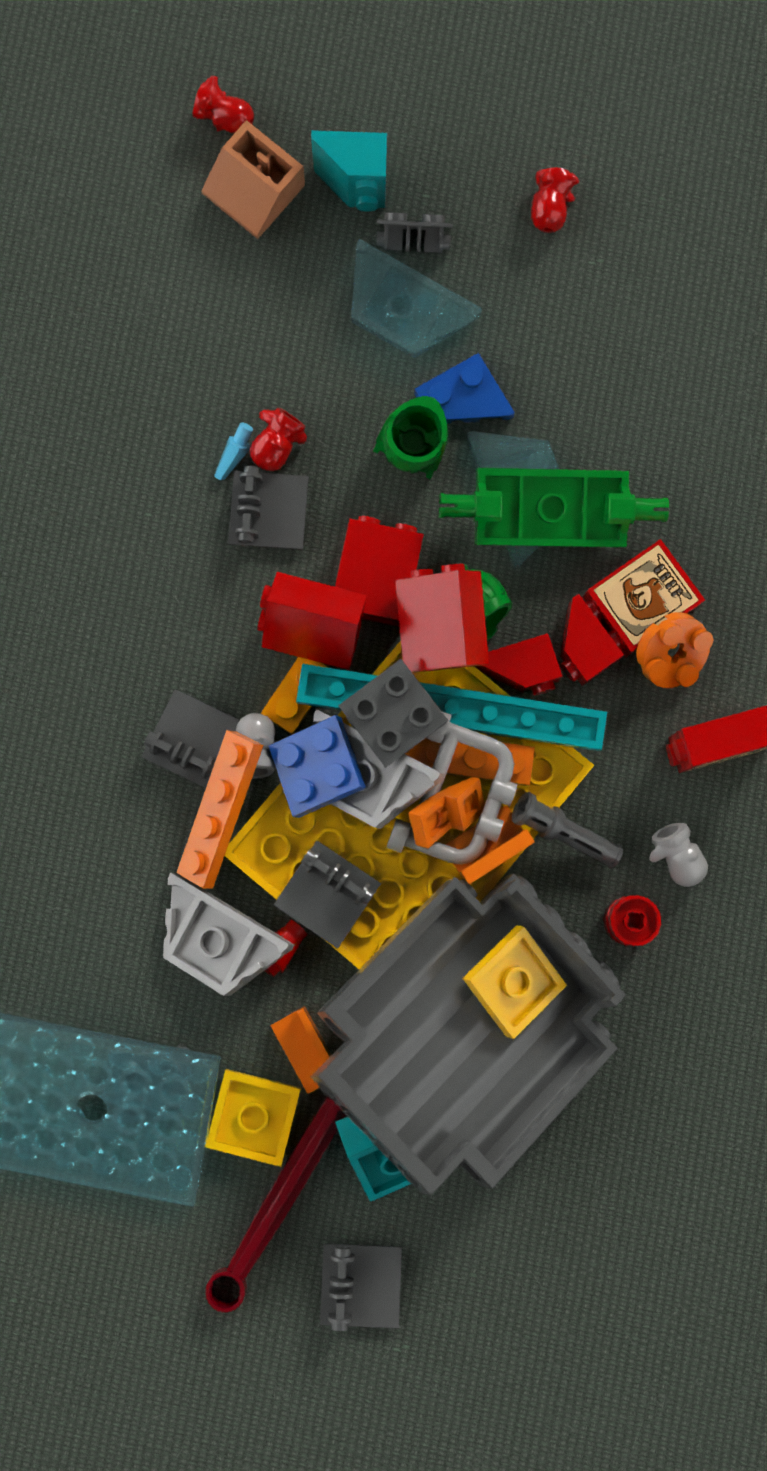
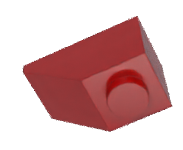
M578 593L568 604L560 654L564 662L560 665L572 682L578 680L584 686L619 661L624 654Z
M548 633L489 651V664L475 666L481 672L522 693L532 690L534 696L556 689L554 683L559 682L562 678Z

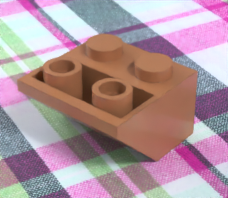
M246 120L222 147L202 188V194L258 239L305 186L304 166Z

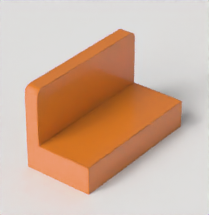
M507 806L501 808L497 815L498 819L504 820L497 842L488 840L482 854L473 862L462 865L453 863L462 879L469 885L535 843L527 829L523 830L521 826L512 822V812ZM476 825L445 845L456 849L466 848L472 841Z
M303 1006L270 1026L304 1089L309 1094L320 1088L311 1076L331 1056V1053L306 1007Z

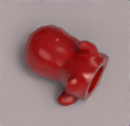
M217 76L209 77L200 85L193 107L194 118L212 120L213 125L219 132L225 130L234 134L246 120L253 124L254 112L251 105L238 97L226 96V92L222 91L218 85Z
M554 167L537 171L535 177L539 191L533 195L531 219L534 226L544 233L556 232L564 226L567 218L566 201L573 202L575 200L571 189L579 183V179L575 174L570 173L566 169Z
M279 407L276 410L265 409L259 413V418L266 422L268 426L254 439L250 447V456L253 462L265 471L280 469L286 463L293 448V443L297 442L299 445H302L307 440L306 433L304 432L305 425Z

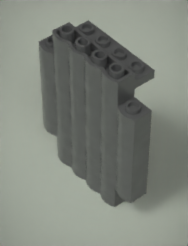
M514 873L503 877L480 902L476 899V891L466 881H459L456 877L447 880L317 1012L324 1023L344 1043L319 1067L311 1078L422 1194L432 1195L459 1164L481 1187L493 1188L617 1050V1047L609 1040L611 1038L609 1031L597 1021L592 1022L591 1019L600 1009L615 1007L626 996L620 989L621 986L618 979L614 976L613 971L608 965L594 959L586 942L579 935L569 932L565 928L564 922L554 908L547 904L543 905L538 899L533 886L525 878L516 876ZM516 925L527 929L567 986L515 1039H511L504 1035L462 978Z

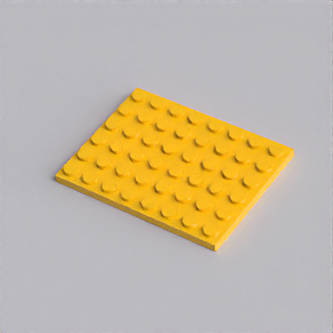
M401 641L372 675H380L402 659ZM475 666L430 672H412L416 679L422 683L510 696ZM341 711L337 716L342 718L343 723L352 727L345 714ZM481 733L500 742L535 747L530 785H517L510 806H507L512 813L517 801L526 792L533 793L539 802L551 808L553 806L560 808L594 766L593 763L573 747ZM446 774L440 791L470 778ZM480 779L486 803L493 781ZM280 783L232 839L225 853L226 858L276 900L300 866L309 849L311 850L316 841H319L380 882L381 885L339 948L330 944L358 969L447 880L454 877L459 881L463 880L453 863L405 846L401 853L386 848L396 819L411 824L408 813L419 805L421 798L384 827L378 829L332 804L300 818L292 817ZM478 819L473 824H471L465 831L475 826L478 822ZM525 824L521 826L523 830H528L533 839L539 833ZM451 828L437 842L447 844L465 831ZM524 850L470 884L476 891V899L479 902L494 888Z

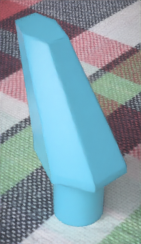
M241 422L235 435L229 436L216 469L215 478L224 480L250 450L248 440L253 432V428L250 425Z

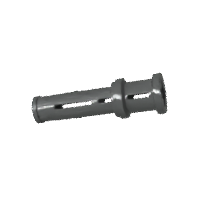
M531 792L523 794L513 809L512 822L518 826L527 825L538 831L539 836L545 840L556 838L579 852L598 860L609 868L615 867L622 857V846L567 819L561 808L557 806L551 808L539 802Z

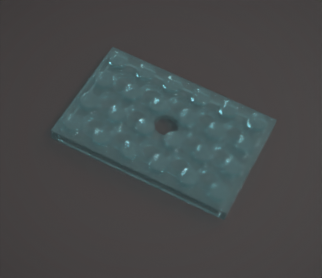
M0 1013V1169L194 1207L222 1056ZM89 1094L99 1096L107 1106V1114L102 1116L100 1120L86 1119L83 1111L78 1107V1100L81 1097Z

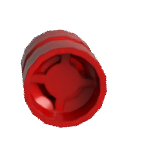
M640 895L623 896L612 901L606 908L603 917L604 928L608 936L616 943L625 946H643L651 942L658 935L661 927V914L657 906L649 898Z

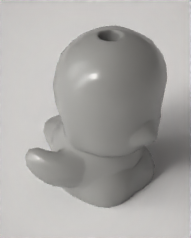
M260 713L247 714L237 723L236 731L264 745L252 779L264 778L271 775L276 769L269 749V745L274 743V723L268 716Z
M673 823L654 833L652 844H654L655 849L651 852L649 859L651 862H657L665 858L670 877L676 884L683 887L695 886L707 875L708 863L697 844L690 842L691 830L687 824Z

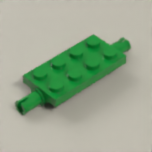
M476 468V491H474L473 495L444 493L439 495V504L455 505V507L439 508V518H473L475 522V545L627 547V532L629 525L633 524L634 521L667 522L669 517V511L653 510L654 508H669L667 497L635 498V495L630 493L629 471Z

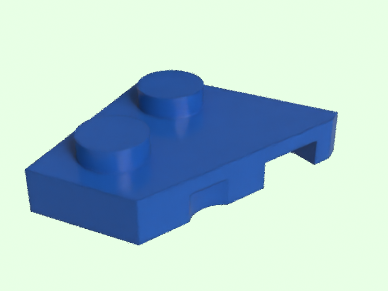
M479 353L414 389L416 397L429 396L440 403L447 424L456 420L465 423L479 422L480 419L488 418L510 420L515 414Z

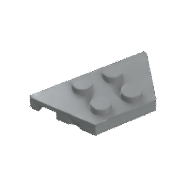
M316 709L314 722L319 723L332 716ZM343 723L366 788L332 803L333 806L375 828L381 829L444 779L445 774L406 754L385 768L358 731Z
M170 873L168 885H172L171 908L166 909L165 925L167 927V935L164 938L163 958L223 996H231L293 949L295 944L181 875Z

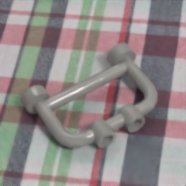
M443 712L449 721L426 737V739L441 744L432 767L433 769L446 776L458 742L494 755L499 763L498 771L491 784L472 841L464 849H456L437 841L428 849L416 846L411 824L396 819L386 848L401 853L405 846L446 862L462 865L477 859L484 851L488 840L497 842L504 820L498 819L497 815L502 804L511 805L517 784L510 782L514 770V760L511 751L505 744L497 739L450 723L451 714ZM444 779L424 794L419 804L440 792Z

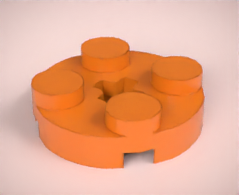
M674 612L665 615L664 617L667 619L659 625L652 623L645 630L638 643L636 652L637 662L642 667L643 675L652 683L662 688H675L680 685L689 687L693 685L699 678V672L708 659L710 648L714 641L712 634L697 619L687 613ZM678 643H680L677 653L671 657L668 651L670 648H676Z

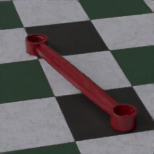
M328 1096L275 1180L228 1266L215 1271L209 1279L205 1295L213 1309L219 1312H231L241 1305L247 1292V1276L281 1226L338 1131L335 1122L345 1118L346 1114ZM230 1276L235 1279L240 1287L239 1297L230 1303H224L216 1299L212 1291L213 1281L216 1278Z

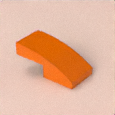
M472 777L454 784L426 799L408 813L416 846L428 849L451 828L465 831L480 817L485 806L480 778Z

